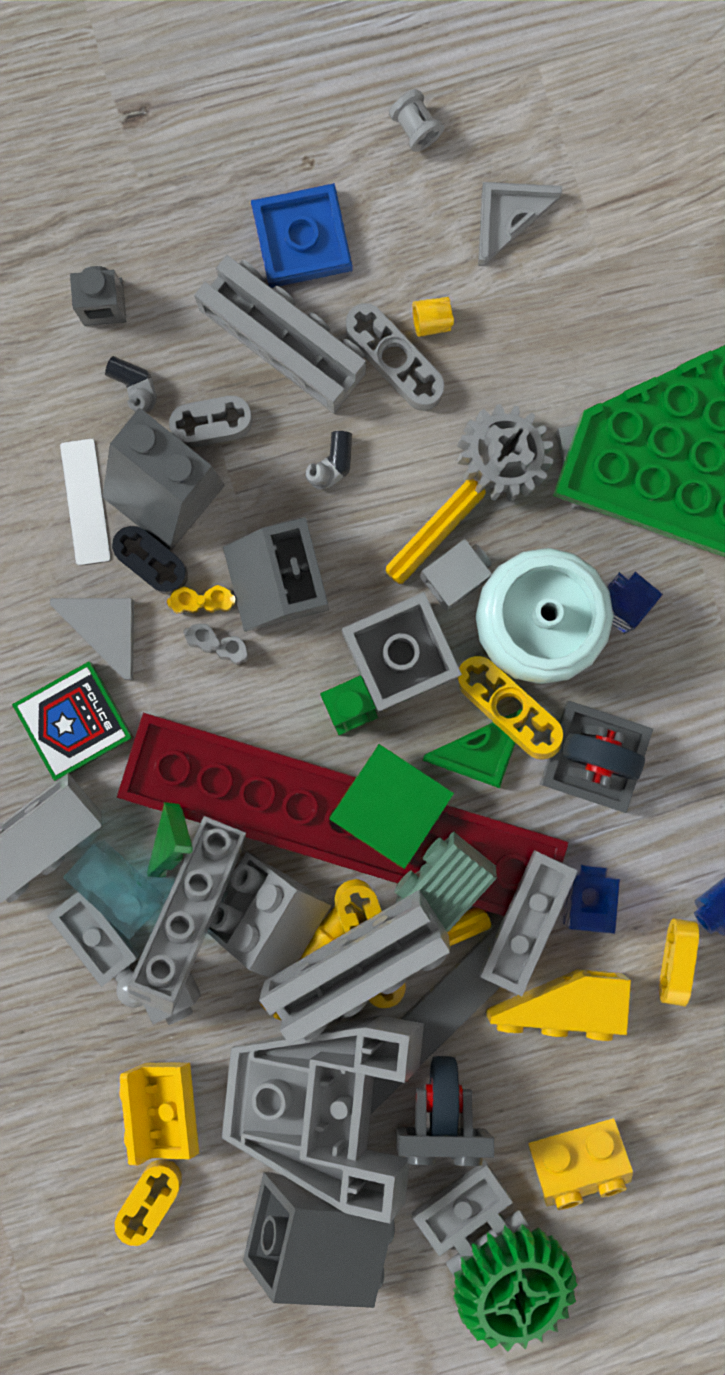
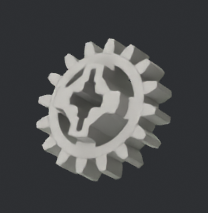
M501 404L496 405L492 415L485 409H482L477 415L476 421L469 420L463 430L466 435H462L457 444L458 448L464 450L459 455L457 464L468 465L469 467L463 476L464 480L476 478L478 484L475 491L477 493H480L486 487L491 489V500L496 501L501 492H505L509 502L514 501L519 495V490L524 496H529L535 489V485L540 486L546 479L547 474L544 471H547L554 459L546 456L553 448V442L542 441L541 438L547 430L546 426L535 428L532 425L535 418L533 413L527 415L525 419L519 417V406H514L510 414H505ZM511 444L512 448L509 451L508 457L505 456L501 462H498V458L502 454L501 451Z

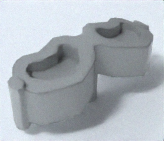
M194 624L184 629V637L191 647H199L205 653L215 651L220 659L231 660L235 665H240L248 660L246 646L238 636L226 637L219 641L208 624Z

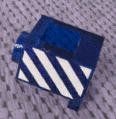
M636 571L627 578L619 572L607 586L610 592L614 616L612 625L623 634L634 630L663 594Z
M581 864L580 873L577 872L566 898L563 924L569 929L615 934L620 879L614 876H607L608 867ZM587 888H593L596 892V899L590 904H585L582 901V893Z

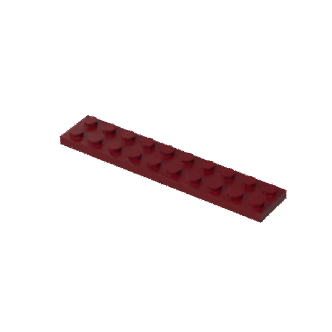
M144 712L116 797L159 811L163 810L164 802L180 804L185 819L201 823L205 816L245 832V837L397 884L409 871L416 874L426 864L423 857L438 838L445 841L451 833L455 832L496 865V880L472 907L505 916L534 850L563 863L569 843L446 805L406 868L403 869L329 819L356 777Z

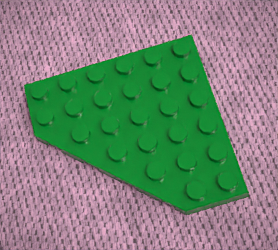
M725 345L682 363L677 368L658 377L655 376L625 390L622 394L603 403H598L585 409L580 414L553 496L725 557Z

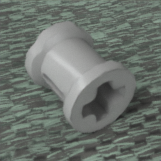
M417 89L402 95L389 110L391 119L399 122L410 138L409 146L414 152H419L429 147L444 131V125L439 119L434 120L423 103L424 95Z

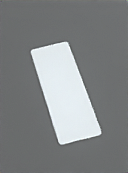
M93 439L61 443L60 449L76 564L85 565L109 561L110 552L95 442Z

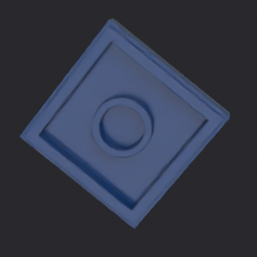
M335 183L251 200L268 286L270 288L353 271Z

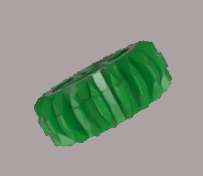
M523 1224L518 1227L515 1233H512L505 1225L502 1234L494 1237L487 1232V1242L483 1245L472 1243L473 1255L460 1257L461 1270L454 1273L456 1287L453 1288L460 1319L476 1340H484L491 1349L500 1344L508 1352L515 1343L520 1344L526 1350L530 1340L536 1338L543 1343V1334L548 1330L558 1332L557 1320L569 1318L568 1306L576 1302L574 1289L578 1286L576 1275L572 1268V1261L567 1252L563 1251L560 1243L552 1235L547 1236L539 1227L530 1232Z

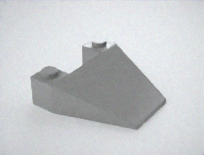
M380 1015L326 1027L317 1037L310 1040L302 1038L292 1045H289L284 1036L232 1047L222 1139L342 1212L390 1224L406 1202L409 1164L408 1158L367 1149L374 1077L405 1083L419 1069L424 1023Z

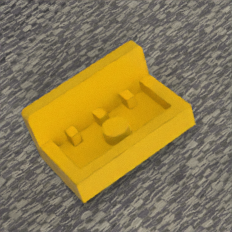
M190 1062L144 1063L121 1073L119 1094L123 1107L124 1143L127 1148L128 1164L138 1166L151 1158L191 1159L200 1154Z
M614 1118L528 1143L546 1207L556 1205L557 1210L573 1208L583 1203V1196L599 1192L601 1197L614 1196L624 1192L627 1189L625 1184L632 1182L633 1170Z

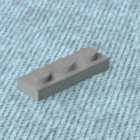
M534 850L479 972L481 978L523 996L578 870Z

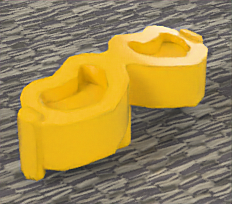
M219 585L207 590L204 596L198 595L192 589L182 587L174 591L170 598H167L168 607L176 614L183 612L194 614L202 608L210 613L217 610L228 612L236 603L235 596L231 594L230 590Z

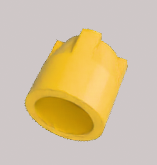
M449 297L413 301L412 315L418 337L451 331V327L454 325V317Z

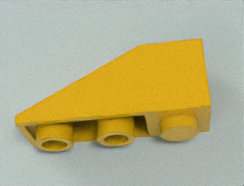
M577 969L523 993V996L517 995L487 1008L486 1016L490 1024H497L496 1029L498 1031L506 1033H523L524 1027L541 1028L542 1034L552 1037H567L569 1031L586 1032V1037L589 1039L612 1041L613 1034L627 1035L631 980L623 973Z

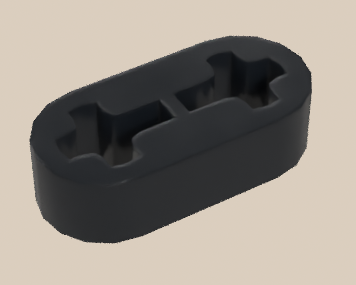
M127 526L115 534L112 542L114 555L156 591L171 595L174 591L186 585L188 571L184 563L145 530L138 526ZM139 537L143 538L139 545L149 554L145 560H142L134 553H131L128 557L124 556L128 550L124 545L125 540L130 538L136 541ZM156 560L167 568L172 564L177 565L173 572L178 578L174 583L167 580L162 584L158 583L161 575L151 567Z

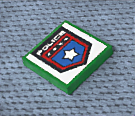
M90 661L12 704L54 781H58L67 773L75 772L134 738L96 668Z

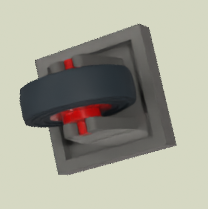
M566 701L559 722L563 730L562 746L555 756L547 759L539 785L627 813L636 782L643 771L645 754L653 728L572 701Z
M432 1057L429 1084H425V1088H416L415 1127H396L399 1156H406L408 1164L435 1165L436 1157H451V1159H454L455 1165L481 1166L483 1165V1158H494V1137L485 1128H473L472 1090L463 1089L462 1085H459L458 1066L455 1057ZM426 1112L429 1113L430 1127H426ZM459 1113H461V1115H460V1128H458Z

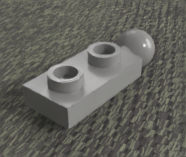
M83 887L47 915V917L101 987L114 978L118 982L116 992L121 1003L131 1008L140 1007L143 1003L129 998L130 990L128 989V984L134 973L129 968V965L140 956L88 888Z

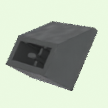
M306 517L261 528L223 546L244 632L329 611Z

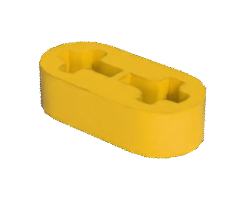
M676 918L670 921L659 983L661 1003L686 1006L689 1002L699 944V927L697 922Z
M158 1159L151 1162L145 1168L125 1200L114 1222L116 1235L124 1244L140 1246L146 1243L152 1237L174 1202L182 1184L181 1171L174 1162L167 1159ZM162 1173L166 1174L169 1177L167 1181L169 1188L163 1187L155 1199L149 1195L155 1182L152 1177L158 1178ZM143 1206L148 1209L142 1223L144 1226H139L136 1231L128 1227L131 1220L129 1217H134L140 1207Z

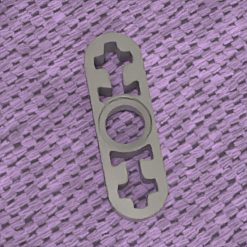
M363 303L353 307L346 317V335L349 341L361 349L364 357L410 406L422 411L430 410L437 406L441 401L444 390V380L441 374L376 306ZM358 319L364 322L370 319L374 321L373 332L381 340L374 351L371 348L375 346V339L366 330L360 334L356 332L358 330ZM385 333H387V334L389 335V336L383 338V336H384ZM390 347H399L406 353L407 361L399 368H391L382 360L384 351ZM414 364L418 366L415 369L414 376L423 384L428 381L433 383L431 397L425 393L418 397L415 394L417 384L409 375L405 382L400 380L411 371Z

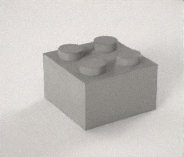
M425 592L341 628L342 635L358 671L363 677L377 713L457 679L462 675Z

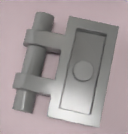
M486 1160L483 1161V1165L475 1166L412 1212L413 1220L438 1256H441L453 1246L459 1252L446 1262L453 1276L456 1271L461 1270L460 1257L473 1255L472 1243L483 1245L487 1242V1233L474 1242L467 1237L486 1222L492 1228L488 1233L494 1237L502 1234L504 1225L512 1233H515L521 1224L526 1228L530 1226L520 1209L506 1219L501 1215L500 1212L510 1206L513 1201Z

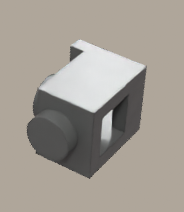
M90 266L83 269L80 273H70L72 307L84 326L127 322L122 277L118 278L114 269L109 270L102 266ZM110 308V309H106V310H94V309Z

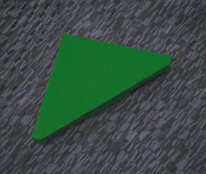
M522 710L515 711L505 716V718H515ZM492 722L424 754L422 761L500 788L516 742Z
M164 802L147 870L148 877H166L167 870H172L183 860V853L190 854L193 851L180 804Z

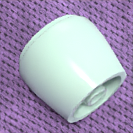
M552 548L521 552L498 566L482 588L476 612L479 641L491 661L513 678L536 684L569 680L590 667L608 643L614 618L610 592L596 569L573 553Z

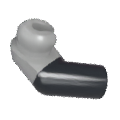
M112 356L107 363L105 375L126 385L130 399L127 401L128 406L136 412L138 408H141L144 412H149L153 409L157 399L151 374L139 366Z
M347 431L331 432L330 455L317 464L311 463L308 465L305 472L307 481L316 489L331 488L348 475L351 465L352 433Z

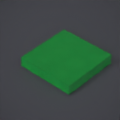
M378 744L329 819L405 869L454 793L387 748Z

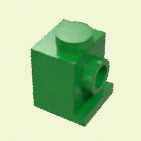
M361 675L320 693L338 736L378 719L375 704Z

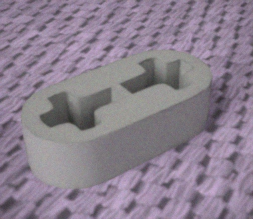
M224 396L177 407L169 419V428L172 434L188 447H200L244 437L252 427L253 417L248 404L242 398ZM230 408H235L237 414H244V417L238 419V426L230 427L227 421L214 422V420L227 417V410ZM188 416H192L196 423L206 421L209 423L196 426L195 434L192 436H188L184 429H179V427L185 425V418Z

